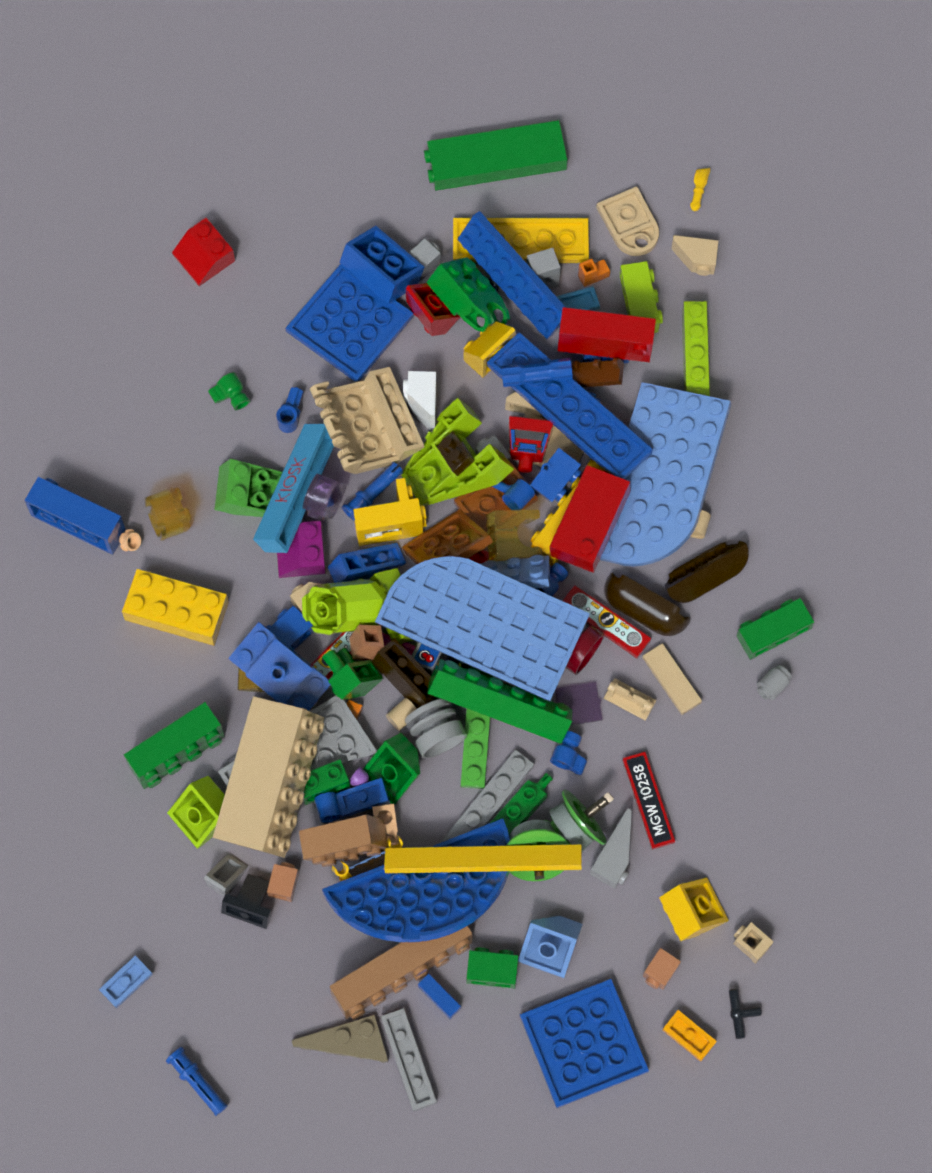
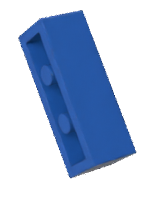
M430 974L418 983V988L449 1019L461 1009V1006Z

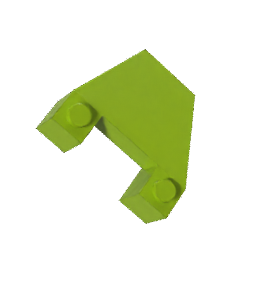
M457 398L440 413L437 418L439 422L433 431H429L425 436L427 440L424 443V448L413 454L403 469L401 476L405 478L407 485H411L412 492L419 499V503L428 506L497 485L514 468L506 456L491 444H488L476 455L465 438L478 428L482 422L470 406ZM452 431L459 435L475 460L459 476L452 472L436 447Z

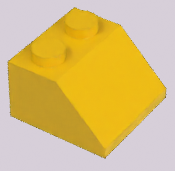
M499 322L493 323L485 332H480V336L475 341L471 340L466 344L463 349V360L482 378L491 371L487 367V362L516 336V330Z
M707 877L679 884L659 897L663 909L667 913L680 941L699 936L729 921Z

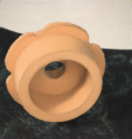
M133 529L125 530V533H122L119 537L121 549L126 552L128 550H137L141 545L140 535L134 532Z

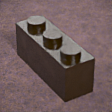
M395 638L378 651L372 663L404 698L410 700L417 709L438 699V697L428 694L431 676Z

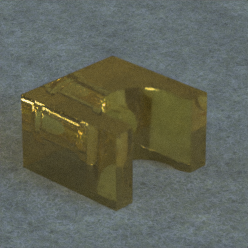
M494 510L486 515L487 533L493 543L488 545L489 560L506 561L510 558L523 559L531 558L535 555L542 556V548L538 546L531 548L523 545L517 534L520 523L529 524L540 518V510Z

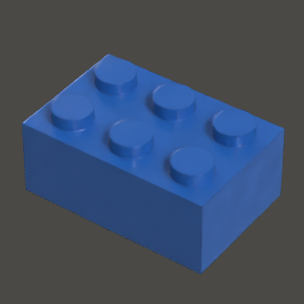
M377 226L372 227L346 243L339 262L387 304L404 295L408 285L419 284L425 268Z

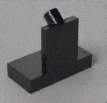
M247 874L238 897L225 894L222 900L221 913L267 929L270 923L271 909L265 908L261 904L267 893L270 881L264 880L261 876L256 877Z

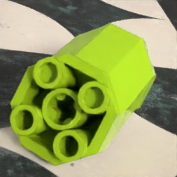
M365 579L318 584L313 586L310 592L302 598V615L306 622H311L313 625L311 628L315 633L327 635L355 631L358 625H379L375 623V620L387 597V592L376 581Z

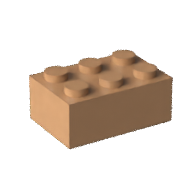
M369 815L299 831L303 860L311 861L314 865L322 864V867L336 865V861L342 859L345 862L355 861L359 859V855L363 854L376 856L381 854V850L389 848L384 820Z

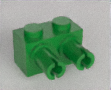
M343 648L338 652L335 649L330 650L322 657L333 672V677L328 682L332 686L333 693L341 700L365 696L384 679L371 660L356 662L352 659L347 648Z

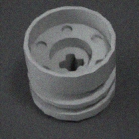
M443 699L432 701L419 707L405 718L406 726L411 728V736H420L415 741V744L422 758H431L445 753L458 746L467 738L461 722L458 720L451 721L456 716V711L451 709L452 703Z

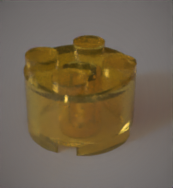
M171 487L144 498L145 506L151 507L148 514L157 537L160 536L161 541L187 532L190 529L189 521H191V515L188 508H183L181 504L183 499L178 487Z

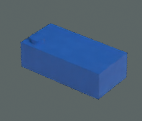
M38 477L24 500L31 516L113 555L120 544V535L125 533L126 530L122 517L59 487V484L50 478L42 479Z

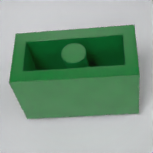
M476 947L474 951L469 950L466 984L515 989L518 955H513L514 952L510 950H499V953L489 952V949Z

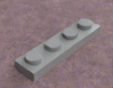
M404 1008L380 1016L413 1112L437 1104Z

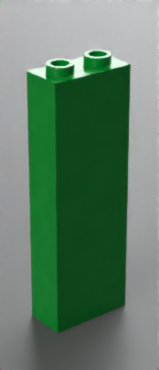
M559 120L427 141V150H424L425 163H430L431 170H427L429 183L434 184L435 191L567 170V156Z

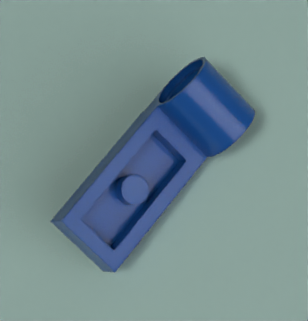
M383 778L339 793H323L314 798L321 823L333 822L372 809L374 806H381L390 802Z

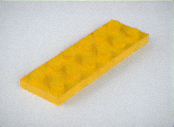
M453 218V260L468 257L474 263H477L475 258L458 241V237L471 218ZM487 218L526 263L527 255L550 248L554 249L559 263H582L589 260L588 218Z

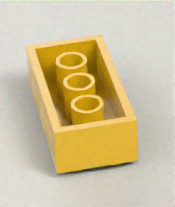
M136 569L122 614L125 621L215 646L229 601L227 594Z

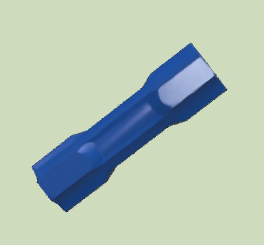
M570 358L555 359L550 362L501 366L503 387L546 380L560 381L573 379Z

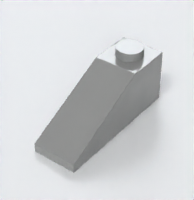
M628 808L590 871L591 876L614 889L618 883L623 885L629 875V872L626 870L629 863L632 811Z

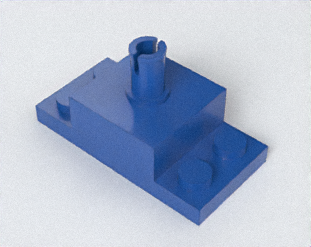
M261 622L256 624L228 658L246 673L245 676L278 703L309 711L330 686L329 679Z

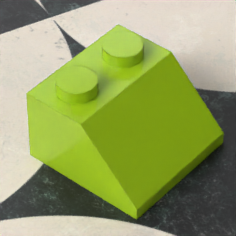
M205 776L190 783L167 812L197 849L213 837L225 794L209 776Z

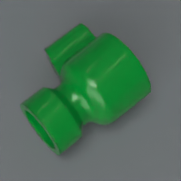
M236 372L223 376L219 379L216 386L208 390L214 403H220L230 398L234 410H240L250 403L247 394L242 392L244 386Z

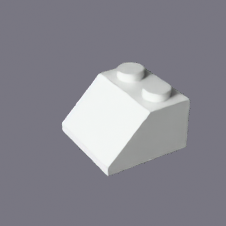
M408 371V379L403 380L404 400L408 402V410L432 432L436 422V372Z

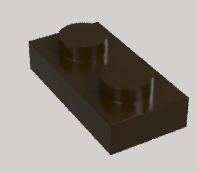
M454 431L436 446L452 472L457 476L475 461L459 435Z

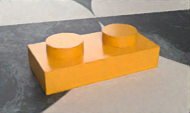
M679 1010L662 1029V1031L700 1062L717 1042Z

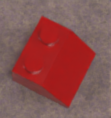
M204 218L187 230L172 251V255L198 286H201L235 262L233 249L207 218Z
M427 283L408 285L406 287L407 304L424 325L425 331L431 336L445 335L459 320L460 316H454Z

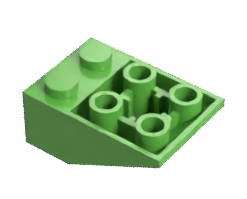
M229 459L219 466L214 510L233 515L263 517L283 472Z

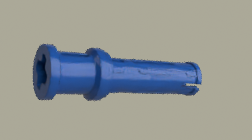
M392 462L364 491H357L355 493L356 497L347 505L344 504L342 506V510L351 520H355L353 509L373 506V500L403 473L400 466L397 468L398 464Z
M180 1047L166 1059V1063L171 1064L180 1074L179 1078L181 1080L187 1081L215 1116L219 1115L228 1105L224 1103L198 1072L197 1063H192L184 1053L185 1049Z

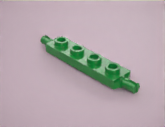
M545 773L537 783L528 780L490 823L503 819L510 836L515 826L526 822L545 801L547 794L544 789L553 780L552 777Z

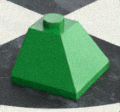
M402 733L385 740L363 768L367 772L370 781L379 778L384 779L390 803L394 805L397 804L421 774L417 749Z

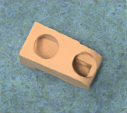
M394 804L372 807L374 817L384 820L387 839L390 838L391 845H397L398 830Z

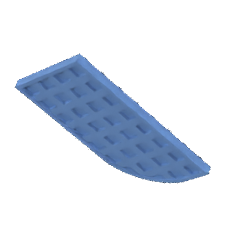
M644 382L641 383L628 428L650 446L653 451L625 479L630 481L631 492L600 560L623 566H644L670 556L690 538L698 524L731 408V401Z
M451 556L426 560L402 574L390 588L375 623L547 701H551L590 613L470 559Z

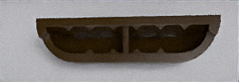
M743 541L730 545L722 542L669 573L670 578L664 584L667 593L676 602L688 603L737 576L744 569L748 561L749 550L747 544Z
M610 573L604 586V594L608 603L616 610L663 636L677 635L689 625L690 618L679 614L681 609L675 604L625 575H621L618 578L614 573Z

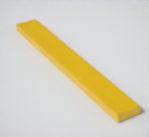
M582 845L385 848L384 870L385 873L582 870Z

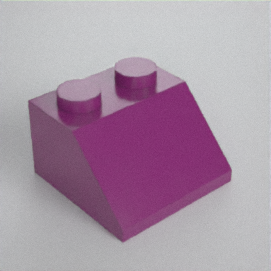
M321 521L301 522L288 552L277 553L279 578L326 574Z

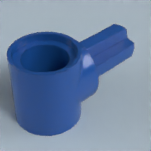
M298 387L290 389L286 403L282 404L276 413L278 427L284 433H292L298 427V419L301 413L298 408L303 396V390ZM286 416H290L293 418V420L290 422L282 421V419Z

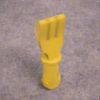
M710 168L697 169L695 172L694 184L696 188L693 189L694 194L692 203H690V208L694 212L698 211L701 207L702 194H704V187L707 184Z

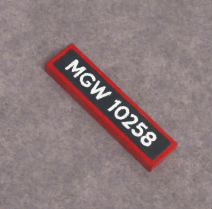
M646 752L623 758L622 762L651 849L654 850L674 844L675 839Z

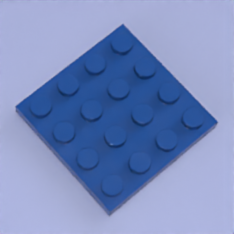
M340 264L285 329L288 334L353 381L359 382L411 321L414 313L396 300L387 304Z
M612 979L520 1014V1019L556 1109L649 1072Z

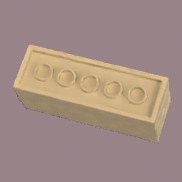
M253 696L213 838L285 858L286 852H288L291 845L292 831L297 824L299 806L304 800L303 792L306 782L311 775L310 768L313 758L317 754V743L324 729L325 717L303 708Z

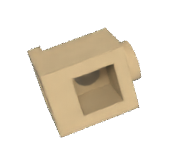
M752 922L747 928L742 925L734 934V937L737 938L734 945L755 964L774 942ZM748 939L754 940L755 946L750 947L746 941Z

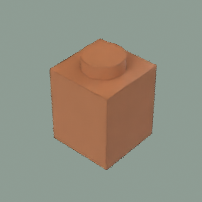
M358 625L349 638L352 659L373 660L378 651L384 647L382 630L379 625Z
M281 862L280 865L274 864L267 889L268 897L292 902L299 877L298 869H294V865Z
M660 948L643 974V977L646 978L645 982L654 989L659 987L664 990L681 961Z

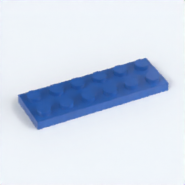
M480 211L477 212L458 237V241L491 276L492 280L499 285L507 297L515 303L523 315L532 322L536 329L546 339L550 338L561 324L562 309L565 306Z

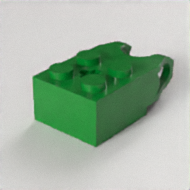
M468 257L441 263L426 282L454 316L459 315L463 321L477 331L485 332L491 324L495 322L506 324L510 319L509 311L502 297ZM496 309L501 310L503 313V320L501 322L497 320L494 314ZM477 317L485 319L483 327L478 324Z

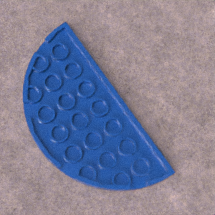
M500 819L431 847L506 846L510 838L504 820ZM384 865L325 887L322 889V892L333 911L343 921L358 931L387 941L422 942L455 933L482 916L499 897L505 886L509 871L385 873Z

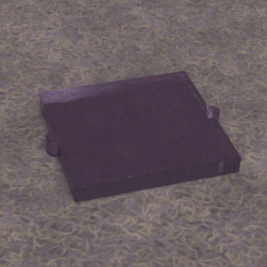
M596 682L556 688L557 703H563L572 709V723L570 726L602 721L601 699L598 698Z

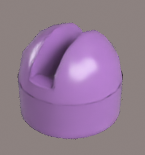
M359 767L349 779V783L354 787L368 783L369 776L366 771Z

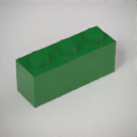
M801 598L795 601L790 599L781 604L780 609L774 612L772 609L760 615V619L754 622L748 620L739 626L740 629H738L736 637L750 660L812 629L814 620Z

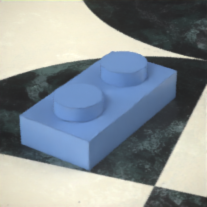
M135 955L99 991L117 1009L153 974Z

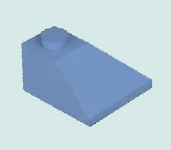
M562 916L531 920L518 962L564 978L583 924Z

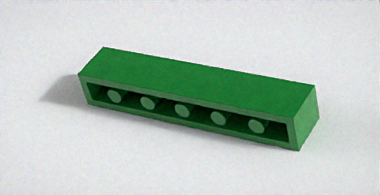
M439 659L429 681L428 694L560 744L572 723V709L567 705L547 701L519 687L507 685L497 678L481 675L474 669L460 667L453 661Z

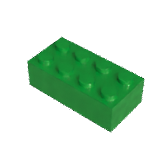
M204 702L123 755L143 789L153 788L162 781L161 778L168 774L173 775L181 770V765L202 756L201 752L209 747L213 749L220 745L225 736L221 724L206 702Z

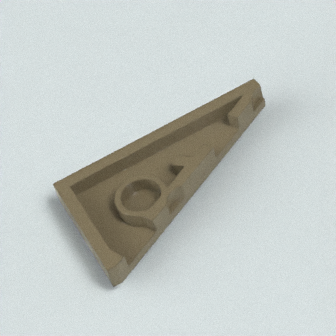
M375 1015L291 1040L293 1047L304 1050H315L328 1054L375 1060L382 1063L388 1062Z

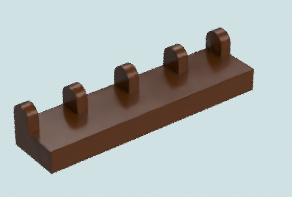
M613 358L610 361L594 359L593 362L581 363L576 360L571 363L573 380L581 387L622 385L624 363L620 358Z

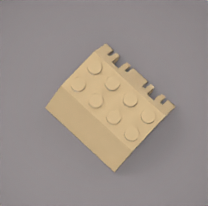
M390 367L370 371L364 381L327 389L329 385L327 381L315 384L310 388L312 397L316 399V406L324 409L320 412V415L324 419L323 422L332 439L333 446L342 449L338 451L337 455L341 459L340 462L344 471L358 474L390 466L392 462L397 464L424 448L423 441Z

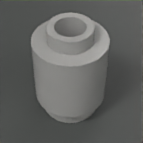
M783 666L773 667L757 683V692L766 700H774L790 684L789 681L792 679V676Z

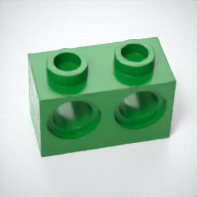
M341 759L311 770L310 778L306 782L303 792L305 805L315 802L314 798L320 794L327 792L339 793L350 788L349 779Z

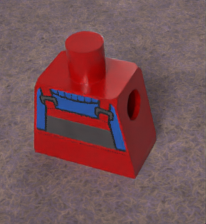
M509 416L511 459L519 460L518 470L520 472L530 473L532 472L533 462H543L552 435V422Z

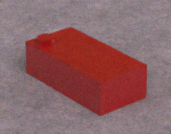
M563 307L558 351L650 363L656 319Z
M587 465L549 546L550 556L594 573L630 495V481Z

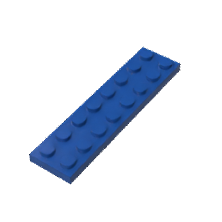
M519 332L487 362V367L502 379L501 366L536 364L552 360ZM573 379L560 381L546 380L510 386L609 474L626 479L652 454L653 449Z

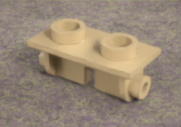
M615 678L610 683L608 691L603 698L646 721L657 701Z

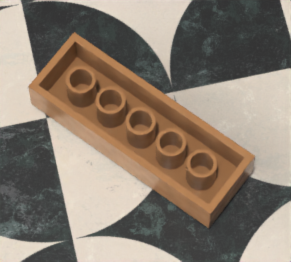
M466 926L455 933L438 939L422 942H401L330 985L331 995L346 1020L350 1017L354 1020L365 1013L364 1009L371 1004L375 1007L383 1003L387 999L385 996L394 991L397 994L408 986L407 982L414 978L416 981L424 978L429 974L427 970L435 965L439 968L450 961L448 957L455 953L461 955L471 948L469 945L472 943V932Z

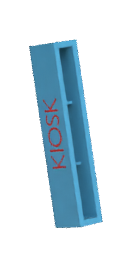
M304 424L253 538L264 552L287 553L334 448L332 439L324 424Z

